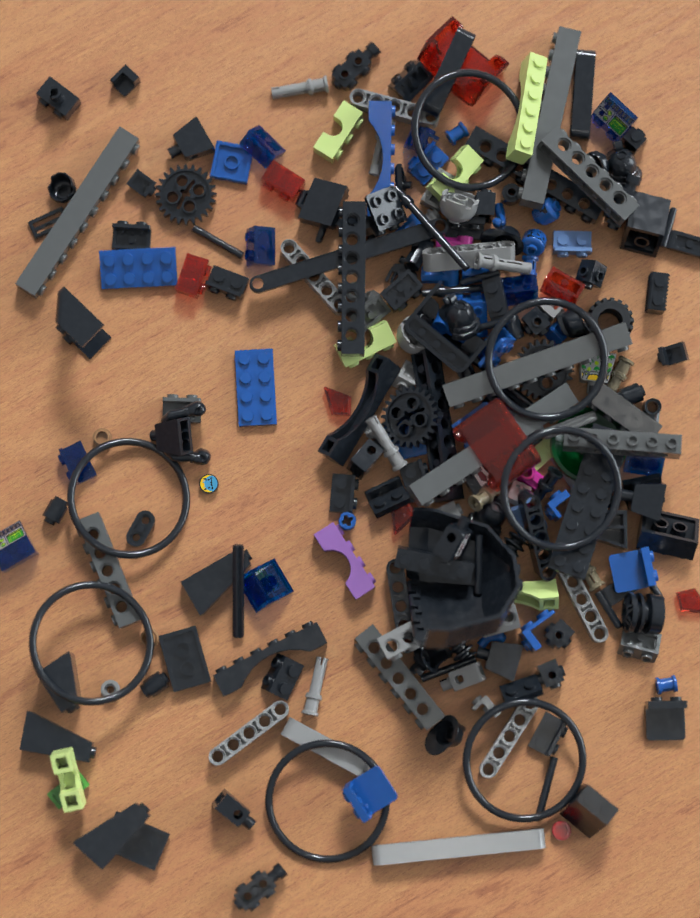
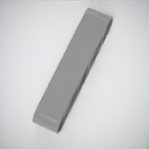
M354 89L350 93V105L366 113H369V101H392V106H397L400 109L398 112H395V117H392V120L411 124L412 117L408 115V112L414 111L416 103L363 89ZM360 96L363 98V101L356 103L353 98ZM421 111L419 127L434 129L439 123V117H435L436 120L434 122H428L426 117L430 114Z
M286 239L281 243V254L290 265L297 263L301 259H310L294 240ZM290 245L294 247V251L286 253L284 248ZM320 274V278L317 281H311L309 278L304 280L335 315H342L334 307L336 302H342V294H338V289L325 274ZM326 287L332 290V293L327 296L321 292Z
M513 241L452 246L470 268H474L473 261L477 252H481L482 255L491 256L494 254L502 259L515 260V243ZM443 247L427 248L422 251L423 270L426 272L461 269Z
M557 572L590 639L595 643L607 640L609 635L608 629L583 581L575 578L577 580L576 587H570L567 580L572 576ZM582 594L585 596L586 602L584 605L577 603V595ZM588 611L595 615L593 622H588L585 618V614ZM596 629H601L604 633L601 640L594 636Z
M526 706L516 707L479 766V772L483 777L492 778L497 774L538 707H533V709H527ZM518 714L524 717V723L521 726L516 725L514 722V718ZM506 731H512L514 734V739L511 742H507L504 739ZM497 747L502 748L504 751L501 758H496L493 755V751ZM485 764L493 766V772L490 775H486L483 772Z
M284 701L273 703L213 748L209 753L210 762L214 765L225 763L285 718L289 713L288 704ZM278 704H283L286 707V712L283 715H277L275 712V707ZM262 716L270 718V724L267 727H263L259 723ZM248 727L253 728L255 731L251 739L244 736V730ZM231 739H236L239 742L237 750H231L228 747ZM215 751L222 752L223 760L221 762L213 760V753Z
M289 717L281 732V735L300 745L316 740H332ZM332 747L311 749L314 753L357 776L370 769L362 759L343 749Z

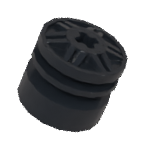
M626 593L621 611L624 632L638 634L643 630L645 634L659 635L665 621V602L661 594H646L644 597L641 593Z

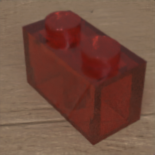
M275 160L272 161L261 178L265 189L270 192L274 190L279 193L278 196L286 202L290 200L293 203L306 184L305 179Z
M187 253L175 287L176 292L198 299L199 294L203 295L206 287L204 284L205 277H209L212 266H209V260Z
M553 266L545 277L540 292L549 297L577 304L586 285Z

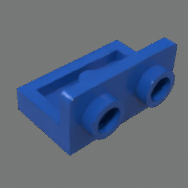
M558 490L548 498L550 502L544 506L546 509L544 513L550 521L553 519L556 522L562 517L556 507L570 497L567 490L563 492Z

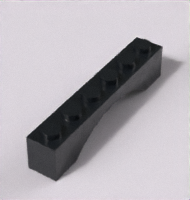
M377 353L374 355L366 369L364 390L355 411L341 427L326 436L318 449L320 454L330 461L344 466L368 426L365 421L375 414L400 372L401 368L387 357Z
M309 621L302 625V630L298 632L292 630L284 635L285 639L281 641L275 639L267 643V648L261 650L259 647L251 651L250 657L244 659L242 656L232 661L234 665L229 668L225 665L215 670L217 674L213 675L223 696L225 697L242 688L251 670L265 658L288 650L312 652L327 644L318 623Z

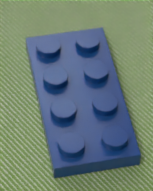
M176 247L99 251L102 289L178 285Z
M273 348L236 350L235 368L239 427L277 425Z

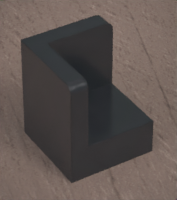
M126 64L110 79L111 85L124 97L141 82L139 76Z

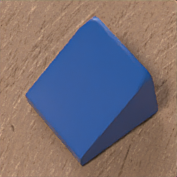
M558 321L548 328L549 332L544 335L549 341L553 340L554 346L558 343L561 344L567 338L561 331Z

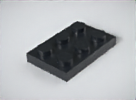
M196 625L159 636L174 692L212 682Z
M144 823L117 855L155 871L170 833Z

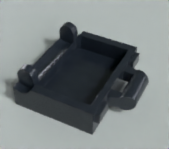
M314 177L310 189L301 190L295 203L301 209L298 216L300 222L324 229H335L337 226L336 221L339 217V207H343V201L349 197L348 187Z

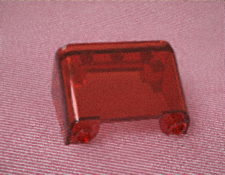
M453 16L427 39L417 58L434 78L458 27L464 29L462 23ZM471 46L461 69L480 70L499 78L510 63L499 55H494L489 60L475 47ZM459 77L456 79L451 92L468 106H474L493 84L476 77Z
M495 398L452 430L458 442L469 444L489 473L487 476L488 486L497 493L500 491L502 472L509 456L527 436L503 402ZM532 444L519 455L514 463L508 485L541 462V457Z

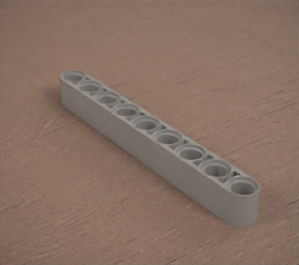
M544 828L380 844L371 846L373 866L544 849L546 848Z

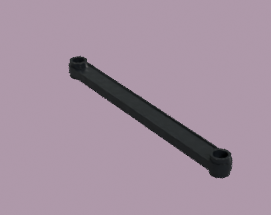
M437 218L430 220L434 227L437 223L443 224L445 229L439 232L442 236L446 234L448 223L445 219ZM421 223L366 241L365 260L434 239V237ZM338 250L254 276L249 283L252 292L260 294L338 269V264H342V256H338ZM349 256L346 259L349 264L357 262V258L354 256ZM255 281L263 282V287L260 289L254 288L253 283Z

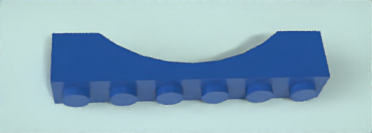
M369 101L368 121L379 137L383 154L382 171L371 193L391 185L394 186V182H390L391 174H394V163H391V155H395V144H391V136H395V125H391L392 117H395V106H392V101ZM367 207V216H371Z

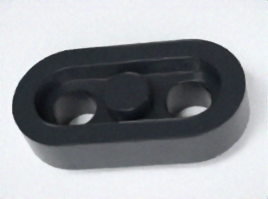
M144 510L139 512L128 530L126 539L131 546H142L154 527L155 517L150 511ZM148 517L149 523L143 524V518ZM135 534L140 535V539L138 541L133 540V536Z

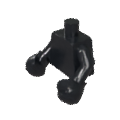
M194 401L183 408L167 412L161 418V423L155 424V430H152L149 435L151 441H156L157 450L164 452L167 457L175 462H190L197 465L208 464L211 459V454L208 450L199 448L197 451H193L190 416H202L205 414V405L201 401Z

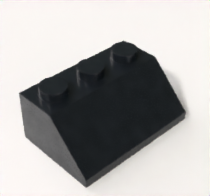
M665 511L661 512L660 521L641 515L636 548L649 547V551L693 561L698 546L699 519Z

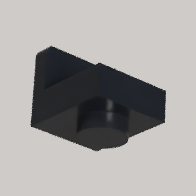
M136 169L126 183L144 198L147 195L151 197L157 189L155 187L156 182L139 169Z
M683 341L666 347H658L657 357L663 366H672L689 360L686 345Z

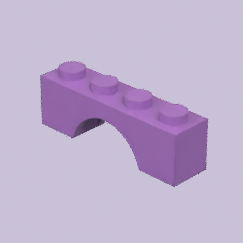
M332 522L315 533L314 537L324 552L335 551L347 558L351 567V573L345 585L354 599L357 600L375 588L374 583H376V580L371 573L367 574L363 569L366 566L360 556L356 558L353 551L355 548L349 540L346 542L342 535L345 533L340 525L335 526Z

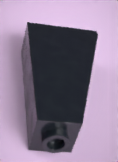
M247 549L244 550V572L251 566L250 560H252ZM233 552L181 581L200 616H203L233 585Z
M27 711L20 750L51 755L55 750L73 747L76 760L91 762V758L95 759L97 747H94V742L34 712Z
M136 802L81 836L73 844L103 870L150 818L151 815L148 813L150 809L141 802L139 805Z

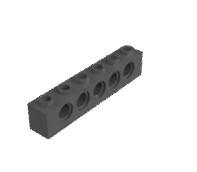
M556 125L538 144L537 148L617 225L620 226L638 208L637 200L632 195H628L623 190L622 185L614 181L605 169L600 168L595 163L594 158L587 155L577 142H573L565 130ZM558 145L563 146L565 151L560 150ZM572 159H576L579 164H575ZM586 172H590L593 178L588 177ZM600 185L605 186L607 191H603ZM613 198L618 199L620 204H616Z
M579 428L596 436L608 447L613 455L679 459L681 455L682 435ZM563 434L562 451L602 454L591 442L578 436Z
M99 512L80 519L89 534L91 531H98L99 537L96 540L114 549ZM85 541L83 548L87 555H91V568L94 573H98L100 578L97 581L111 585L118 584L121 589L133 597L118 558L107 554L101 559L97 558V549ZM106 566L113 568V573L110 576H104L103 569ZM105 591L107 597H104L107 608H111L114 615H111L114 626H119L122 629L141 621L129 603L121 597ZM120 602H126V611L119 612L117 605Z
M372 624L355 638V647L360 653H366L368 656L366 660L372 668H378L381 672L378 676L385 684L389 682L393 687L390 691L397 699L400 697L404 701L402 706L408 714L413 713L417 719L414 721L421 730L423 728L426 731L445 717L444 713L400 658L392 661L390 658L392 665L389 669H384L381 666V660L386 658L381 647L379 652L375 654L371 653L368 649L371 643L378 644L376 639L382 636ZM387 643L386 649L389 652H394L391 646ZM395 673L403 675L404 681L401 684L393 682V675ZM408 688H412L416 692V696L412 700L405 697V691ZM421 703L428 707L425 715H420L417 712V706Z

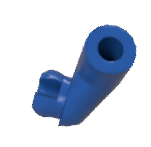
M503 203L495 204L496 218L492 221L495 228L503 227L506 224Z
M503 632L486 638L481 637L477 644L485 648L491 641L503 643L506 640V635Z

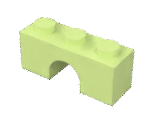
M343 101L334 114V121L342 127L341 133L331 136L323 132L313 146V152L331 163L335 159L339 160L343 154V146L345 143L348 145L354 136L352 134L355 128L359 129L364 121L362 119L363 112Z
M469 145L462 146L450 159L457 168L456 176L452 180L469 183L468 178L472 174L475 175L482 167L481 163L484 160ZM435 178L425 187L439 201L444 190L449 189V192L455 193L454 188L446 186Z
M383 320L368 328L371 339L365 346L364 357L341 356V351H337V343L333 345L344 367L349 366V368H353L360 364V360L364 358L366 360L371 359L376 352L382 349L387 351L394 347L393 344L397 341L387 321ZM347 338L348 340L353 341V338Z
M73 747L55 750L50 755L54 775H57L61 788L59 795L63 811L66 813L83 809L86 805V799Z

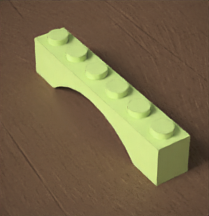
M530 52L521 62L519 73L521 84L520 105L506 153L507 160L521 165L533 154L548 58Z
M556 579L551 581H524L523 589L519 591L514 603L524 604L539 611L559 609Z

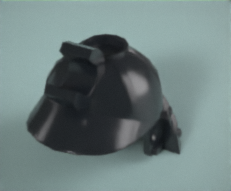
M622 140L612 142L614 149L606 154L609 162V176L614 181L620 183L622 187L627 182L625 179L628 173L642 179V170L637 166L632 152L627 148H623Z
M454 293L445 296L442 299L444 305L439 309V316L448 323L452 340L464 341L476 336L481 329V323L473 307L463 300H457Z
M500 495L495 496L491 503L485 504L482 510L468 514L470 520L489 525L499 537L502 533L501 526L507 519L503 511Z
M420 646L414 650L413 660L415 663L411 665L409 670L413 675L417 673L419 676L424 671L437 673L439 665L452 658V654H449L450 648H424Z

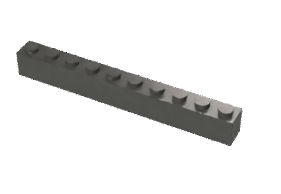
M559 26L558 31L553 32L551 43L554 44V47L549 50L548 54L550 65L546 66V83L543 85V96L540 104L533 154L525 162L527 163V169H523L521 181H524L523 187H519L517 198L520 199V206L541 211L544 205L553 162L537 146L556 125L559 128L561 127L581 31Z
M119 126L15 284L18 288L35 299L44 294L47 289L45 285L49 280L52 281L57 274L56 268L59 264L62 265L68 257L66 253L70 248L73 249L78 242L77 237L80 232L84 233L89 225L87 222L90 217H94L99 210L97 206L101 201L104 202L107 199L109 188L111 185H116L120 178L118 175L121 170L125 171L128 167L131 155H135L140 148L139 138Z
M625 322L601 330L606 341L608 356L614 350H617L618 353L628 350V345L633 344ZM593 332L493 367L495 377L501 389L508 387L509 390L520 387L519 383L526 381L527 384L538 381L537 377L544 375L547 378L556 375V370L563 369V372L573 369L574 364L581 362V365L593 362L592 358L597 356L601 359L599 344ZM486 370L442 385L449 407H454V409L464 407V402L472 400V403L481 401L484 395L490 394L491 397L496 395L490 386Z
M564 383L527 407L526 410L541 414L558 413L570 409L579 401L568 384ZM517 414L407 486L406 489L418 507L424 505L426 508L435 502L434 497L437 495L442 497L451 491L449 487L454 484L456 486L461 485L466 481L465 477L470 473L472 476L482 471L481 466L486 463L488 466L498 460L496 456L501 453L506 455L513 450L512 446L517 442L520 444L532 432L535 433L545 429L543 425L549 422L551 425L556 421H536Z

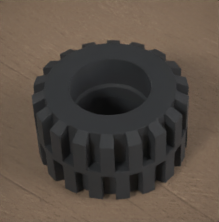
M603 298L601 301L595 302L587 313L597 324L600 315L605 313L614 315L619 323H626L629 334H631L634 318L631 316L633 313L627 309L629 307L627 304H622L621 300L615 301V298L608 300ZM585 322V324H586L587 327L589 328L590 332L593 333V331H592V329L590 328V326Z

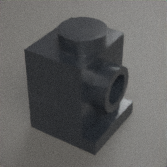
M633 126L623 136L622 144L635 155L647 142V138L641 129H636Z

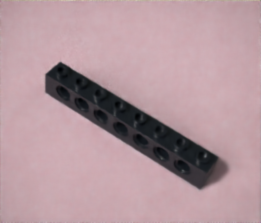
M476 126L465 145H469L484 160L482 162L484 165L490 168L492 166L497 168L501 174L511 161L501 162L496 156L502 154L506 157L508 144ZM482 145L489 146L490 151L483 152L480 149V147ZM527 163L521 165L523 169H527ZM551 169L549 182L553 183L556 188L554 190L547 189L545 197L558 201L566 212L572 215L574 213L577 214L583 222L595 224L602 209L573 181ZM514 170L510 177L514 178L517 184L523 186L524 181H521L523 170ZM569 192L572 195V198L565 199L563 198L562 193ZM579 202H586L588 204V208H580Z
M343 201V207H339V218H343L342 226H339V237H342V245H338V256H342V264H338V275H342V283H338V294H342V302H338V313H342L341 321H338V332H341V340H337V351H341V356L364 357L366 202ZM354 218L358 223L355 226H349L347 220ZM354 237L357 239V243L349 245L347 239ZM349 256H354L357 258V262L349 264L346 259ZM349 275H354L357 281L349 283L346 278ZM354 294L357 300L355 302H348L346 296ZM354 313L357 319L350 322L346 319V315ZM348 332H354L357 337L355 340L350 341L345 335Z
M424 348L416 354H411L416 387H421L422 391L424 389L428 390V395H434L433 400L438 401L435 408L441 409L437 413L438 416H441V419L436 420L440 426L434 427L437 434H430L432 440L426 438L429 468L432 471L456 455L457 451L451 426L450 409L442 385L445 384L442 361L427 348ZM423 416L421 419L422 424L425 422V417ZM454 484L449 487L451 490L449 493L442 497L440 495L434 497L435 503L464 499L462 484L459 486Z

